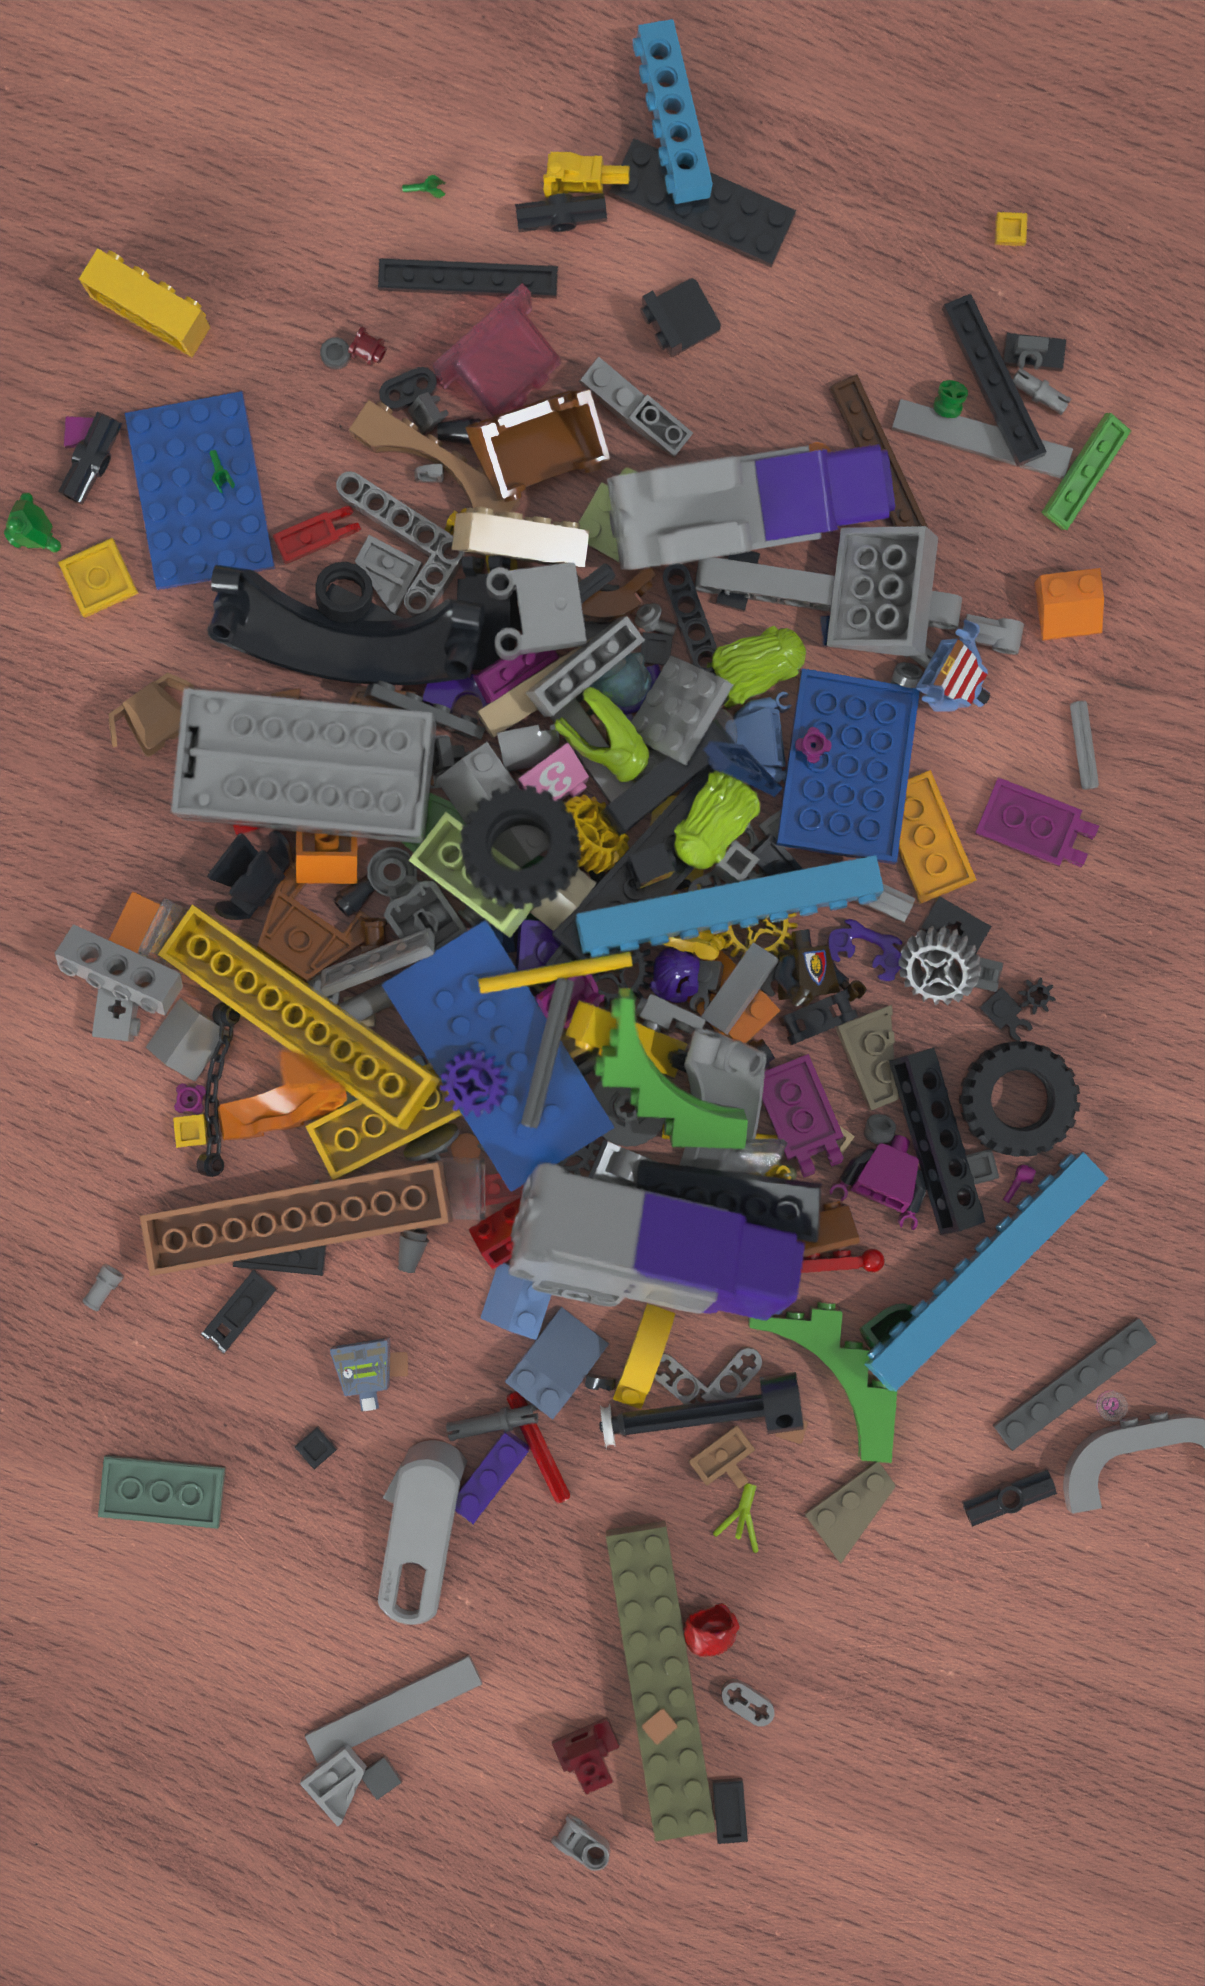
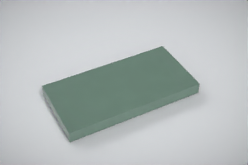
M105 1455L98 1517L218 1529L221 1520L226 1467Z

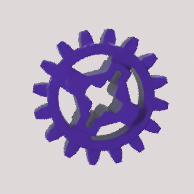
M469 1049L465 1053V1057L463 1054L458 1053L454 1056L455 1061L450 1060L445 1065L449 1071H444L441 1074V1078L447 1080V1082L440 1089L449 1092V1095L444 1100L446 1102L451 1100L455 1102L453 1106L454 1111L462 1107L464 1108V1116H468L474 1110L476 1117H480L483 1114V1110L490 1114L494 1110V1105L499 1106L503 1102L500 1096L505 1095L508 1089L501 1085L508 1080V1076H501L499 1073L504 1068L503 1064L498 1066L493 1064L496 1056L493 1055L486 1059L484 1050H481L475 1056L473 1050ZM472 1064L469 1071H458L462 1066ZM471 1078L475 1079V1085L478 1086L477 1088L473 1087L474 1082L470 1080ZM480 1095H491L488 1099L477 1102Z

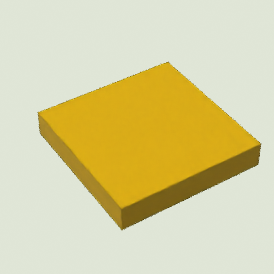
M113 538L58 562L84 618L139 594Z

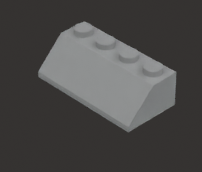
M488 742L462 758L436 778V781L466 825V816L470 810L475 812L478 810L476 803L484 797L486 800L492 798V791L500 789L501 793L509 791L508 786L517 785ZM518 825L501 833L492 847L521 868L550 848V841L547 834L542 830L529 825Z

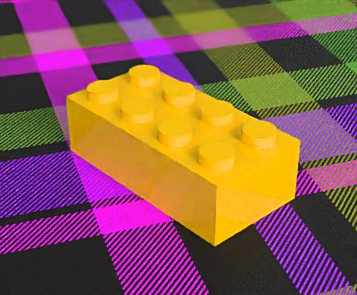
M97 248L79 277V281L89 296L192 358L211 328L205 318L206 314L201 310L202 306L188 296L182 299L175 295L176 290L167 283L160 281L157 284L150 280V275L140 267L134 265L132 269L123 264L124 259L113 251L108 250L106 254Z

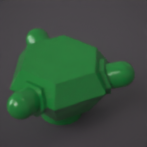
M22 493L20 500H16L4 529V535L8 542L16 548H21L22 546L27 548H46L51 552H58L61 549L60 541L54 538L53 533H51L53 526L43 509L33 504V496L30 493Z

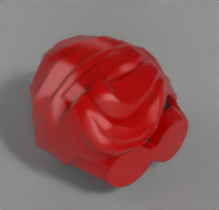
M720 1603L706 1610L701 1609L687 1617L685 1627L683 1628L685 1643L689 1650L697 1656L712 1657L719 1655L733 1646L740 1626L735 1614L730 1612L725 1604Z

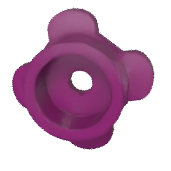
M815 727L809 728L807 734L795 742V748L798 751H802L810 763H817L820 756L824 752H829L832 747L831 742ZM811 743H815L816 747L812 748Z
M185 1083L179 1084L176 1088L178 1094L177 1102L174 1105L175 1110L179 1113L193 1111L196 1115L201 1114L204 1111L202 1102L203 1096L206 1094L205 1087L202 1085L190 1087ZM189 1096L193 1097L192 1102L188 1101Z

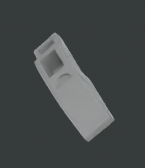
M600 357L595 359L578 381L585 388L590 389L591 393L601 400L599 403L637 433L673 457L677 455L693 434L692 431L648 394L644 395Z

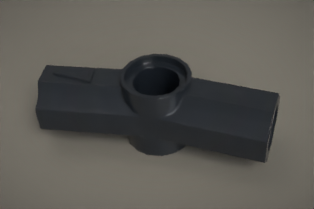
M97 411L85 439L81 440L74 450L71 459L72 466L58 491L60 494L76 503L84 504L97 477H101L109 466L111 460L110 450L122 426L121 422Z

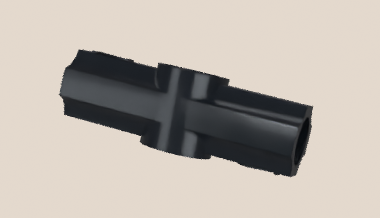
M562 193L549 196L545 201L515 204L519 232L550 229L553 232H566L576 228V225L607 222L604 193L577 197Z
M1045 1468L1011 1482H1001L996 1488L962 1500V1504L967 1518L973 1527L1006 1513H1017L1024 1506L1053 1496L1057 1492L1048 1469ZM1009 1490L1015 1491V1501L1011 1504H1003V1494Z

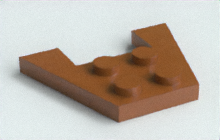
M292 862L284 873V880L276 888L257 948L308 983L321 974L323 969L331 967L364 944V927L361 926L360 921L371 917L360 910L343 933L295 900L307 883H296V864Z

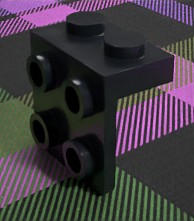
M693 278L684 281L659 296H656L653 290L642 296L641 314L648 325L650 323L653 325L656 331L655 338L662 350H667L671 358L718 333L721 329L719 319L698 282Z

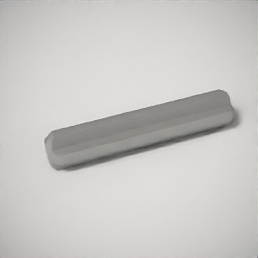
M1076 701L1070 704L1081 787L1084 790L1095 789L1099 786L1088 705L1086 701Z

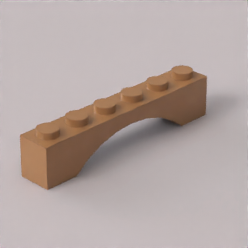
M368 400L349 428L352 438L375 453H409L425 458L435 464H442L444 470L463 488L472 508L493 509V515H495L496 512L515 513L520 506V499L505 502L504 499L497 498L483 468L478 466L477 469H474L467 464L468 459L455 450L452 453L442 448L443 443L431 434H428L427 437L417 432L418 427L406 418L402 420L397 419L392 415L393 411L382 402L378 401L377 404H374Z

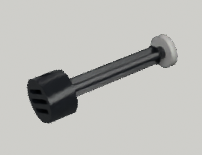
M796 1372L760 1376L761 1394L625 1413L622 1411L618 1416H612L610 1403L607 1408H603L600 1404L602 1421L599 1423V1429L604 1434L606 1449L608 1445H614L616 1448V1434L626 1437V1435L759 1417H765L767 1435L804 1430Z

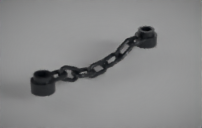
M224 1002L218 1003L212 1013L214 1022L220 1028L219 1041L210 1061L205 1094V1120L209 1139L206 1152L198 1157L196 1163L198 1172L208 1177H216L224 1170V1160L220 1156L222 1143L217 1110L219 1106L217 1099L218 1085L224 1068L225 1056L233 1038L234 1025L240 1019V1014ZM224 1026H225V1027H229V1035H228V1036H227V1035H223V1034H224ZM224 1044L225 1047L222 1054H218L221 1045ZM215 1062L220 1063L217 1075L212 1074ZM211 1083H214L213 1095H210ZM209 1103H214V1116H209ZM211 1124H214L216 1135H212ZM212 1144H217L216 1153H211Z

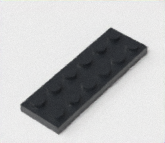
M633 138L621 166H630L629 184H612L609 196L772 268L797 210L711 172L713 186L710 198L675 204L673 194H668L666 189L665 175H668L666 165L661 166L659 149ZM678 165L681 169H690L688 165Z
M641 1160L638 1165L639 1190L725 1209L744 1216L746 1223L794 1233L797 1235V1240L818 1242L822 1183Z

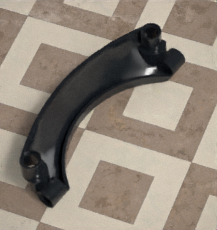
M215 565L211 577V588L213 592L218 593L213 602L214 614L207 628V633L212 640L257 659L320 678L369 685L378 684V681L391 685L429 684L465 679L470 676L478 650L477 645L481 636L485 607L484 604L447 599L425 613L405 619L391 621L355 620L353 622L341 623L330 620L320 610L307 606L283 593L256 571Z

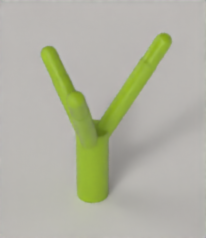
M747 1483L744 1485L739 1507L713 1532V1535L717 1537L739 1516L735 1537L736 1539L741 1538L746 1521L752 1551L757 1553L758 1545L750 1513L757 1486Z

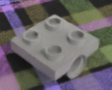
M603 1140L588 1178L638 1189V1165L640 1161H657Z

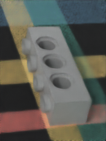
M627 616L617 618L588 641L585 646H582L529 689L526 694L543 717L553 716L644 642L645 639Z
M74 924L55 952L58 967L66 975L72 977L77 975L97 989L103 987L110 990L117 998L123 1001H134L149 1013L158 1012L165 1016L183 988L179 972ZM89 958H97L94 962H85ZM116 970L124 971L119 975H112V972ZM143 982H149V983H151V984H150L149 986H147V987H139V986H138L139 984H141V983H143Z

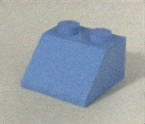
M505 1262L496 1268L480 1318L507 1331L537 1340L551 1294L534 1290L532 1288L533 1281L510 1275V1264Z

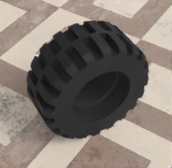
M510 785L507 792L501 793L500 789L491 792V799L481 798L476 803L478 808L476 812L474 810L469 811L466 816L467 825L462 826L460 834L462 838L460 843L461 855L472 884L476 889L481 890L485 898L488 900L495 898L497 905L505 908L508 906V903H513L515 909H524V904L532 903L533 908L542 906L541 900L548 898L550 902L558 898L557 891L559 889L565 891L571 884L570 877L576 876L579 868L578 860L581 859L578 829L576 828L572 813L567 812L566 805L561 799L554 800L553 793L545 789L542 790L541 794L537 793L536 786L526 785L525 790H519L518 785ZM529 825L547 834L550 848L546 856L538 864L522 870L509 869L498 864L492 855V846L497 837L511 827Z
M1029 1041L1001 1043L981 1053L979 1058L968 1067L966 1078H963L961 1082L963 1087L962 1095H959V1104H962L963 1108L961 1115L963 1120L967 1122L970 1133L977 1137L985 1147L997 1153L1016 1157L1036 1156L1038 1153L1053 1149V1145L1057 1142H1062L1067 1137L1066 1132L1068 1129H1073L1077 1121L1074 1119L1076 1111L1079 1112L1080 1103L1077 1102V1094H1080L1079 1085H1075L1073 1079L1075 1074L1072 1068H1068L1064 1062L1066 1060L1061 1055L1053 1053L1052 1049L1045 1045H1038L1035 1042ZM1015 1070L1027 1071L1037 1076L1043 1083L1047 1095L1046 1108L1040 1119L1032 1125L1020 1128L1012 1127L1002 1122L995 1114L991 1102L992 1090L996 1082L1006 1073Z

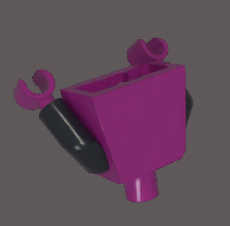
M894 1135L890 1146L879 1143L875 1149L867 1148L852 1158L840 1176L841 1181L832 1185L830 1195L835 1188L840 1187L845 1192L840 1201H844L847 1198L848 1186L850 1185L852 1186L850 1191L901 1212L898 1217V1223L901 1228L903 1221L909 1217L913 1218L910 1229H916L918 1221L915 1214L920 1211L926 1194V1186L923 1173L918 1168L919 1160L907 1154L910 1140L901 1135Z

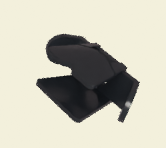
M277 830L269 833L270 848L267 852L265 850L258 852L243 833H239L207 876L212 881L232 887L229 891V895L232 896L231 900L220 901L215 905L214 910L219 916L229 920L250 919L259 906L263 907L266 904V900L279 883L284 880V873L293 862L291 847L282 833Z

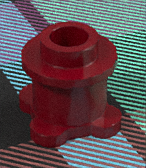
M361 326L348 352L351 354L350 357L355 359L359 356L365 359L369 366H372L375 362L379 364L383 360L387 347L384 346V339L372 337L366 332V328Z

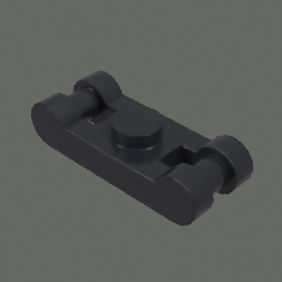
M843 990L778 1018L781 1026L786 1027L790 1046L858 1018L859 1015L856 1008L852 1009L848 1000L850 998L848 990ZM836 1003L841 1012L839 1016L836 1015L832 1006ZM802 1018L807 1029L800 1032L796 1020Z

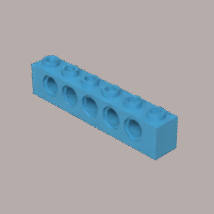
M674 19L638 25L637 38H633V49L635 56H640L642 63L639 66L641 83L647 84L648 88L646 93L648 111H653L655 120H652V129L655 139L659 138L661 147H659L661 166L666 165L668 175H665L668 194H673L675 204L710 198L713 182ZM653 56H661L664 59L658 60ZM659 83H668L670 86L663 87ZM666 110H674L677 114H669ZM673 137H680V138H682L684 141H682V142H676V141H674L672 138H673ZM685 164L690 169H681L678 165Z

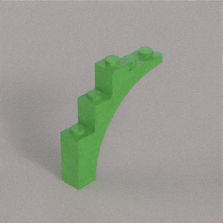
M619 988L618 999H613L612 1017H617L616 1028L610 1029V1047L602 1046V1056L596 1057L595 1074L600 1075L602 1086L631 1087L630 1105L635 1106L637 1117H665L664 1133L669 1135L673 1147L745 1149L748 1119L744 1109L719 1106L698 1099L678 1088L664 1076L649 1058L638 1037L635 1026L632 990Z
M818 1302L817 1307L810 1306L809 1318H804L805 1313L786 1311V1316L773 1315L767 1321L749 1317V1328L773 1332L796 1341L816 1354L833 1371L844 1387L853 1408L858 1431L859 1458L862 1461L892 1463L897 1391H889L879 1379H872V1384H867L869 1369L865 1363L869 1360L867 1354L870 1350L867 1347H863V1342L846 1340L845 1345H840L843 1311L835 1308L836 1303Z

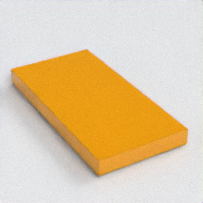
M931 770L908 779L898 851L920 904L977 881Z

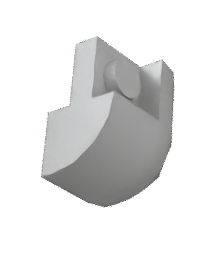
M555 724L550 725L551 730L540 731L539 725L497 733L506 770L510 772L535 767L559 749L560 735L555 729Z

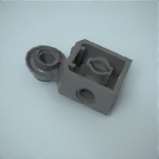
M387 847L378 851L369 862L367 876L371 886L378 893L390 897L391 900L384 913V917L399 939L430 928L434 934V951L468 931L435 880H417V867L409 861L411 856L405 850L397 847ZM395 863L400 867L401 875L398 879L389 880L385 877L384 868L387 864Z

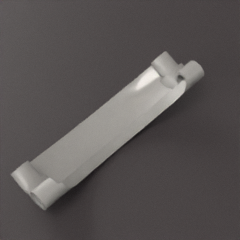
M695 1029L684 1064L690 1083L691 1095L719 1106L744 1109L748 1119L745 1149L685 1147L679 1165L746 1173L761 1110L766 1063L764 1052L741 1041L732 1040L722 1034L705 1029Z

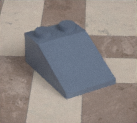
M561 1307L538 1336L537 1340L534 1341L506 1377L505 1383L553 1420L609 1343Z

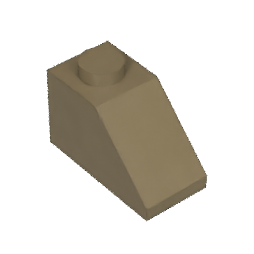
M579 869L576 876L570 877V886L565 891L562 889L557 891L558 898L551 902L548 898L541 900L542 906L533 908L530 911L532 915L552 931H555L576 910L596 885L593 880Z

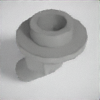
M656 603L641 606L635 617L636 625L643 628L646 632L655 630L673 636L677 626L659 619L662 609Z

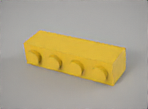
M578 1001L565 1035L577 1039L575 1046L592 1052L593 1047L599 1048L598 1055L602 1056V1046L610 1047V1029L616 1028L617 1017H612V1013ZM635 1023L638 1037L649 1058L662 1074L675 1078L678 1069L671 1067L672 1064L669 1063L668 1054L670 1051L674 1052V1050L677 1051L678 1049L685 1051L687 1043Z

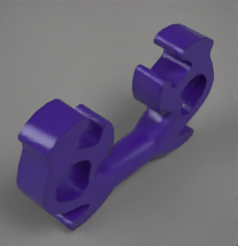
M846 919L844 921L851 929L840 928L829 934L828 947L834 962H840L838 952L845 951L847 958H851L855 952V945L852 944V939L861 938L878 945L883 950L882 955L874 957L871 965L872 968L880 965L885 971L877 976L879 980L892 981L895 979V974L901 969L899 959L902 954L892 945L902 944V941L896 936L880 934L865 928L861 923L853 919Z

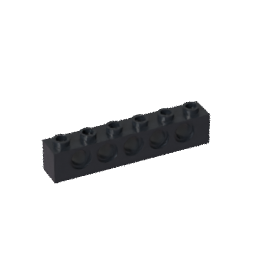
M934 1047L889 1060L940 1235L961 1232L985 1223L982 1205L979 1201L974 1178L971 1174L965 1148Z

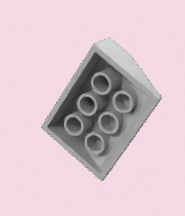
M926 526L841 528L827 646L891 655H925L938 536Z

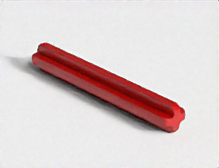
M517 1391L507 1395V1401L511 1409L528 1406L525 1398ZM537 1423L519 1426L555 1502L558 1504L568 1500L570 1492Z

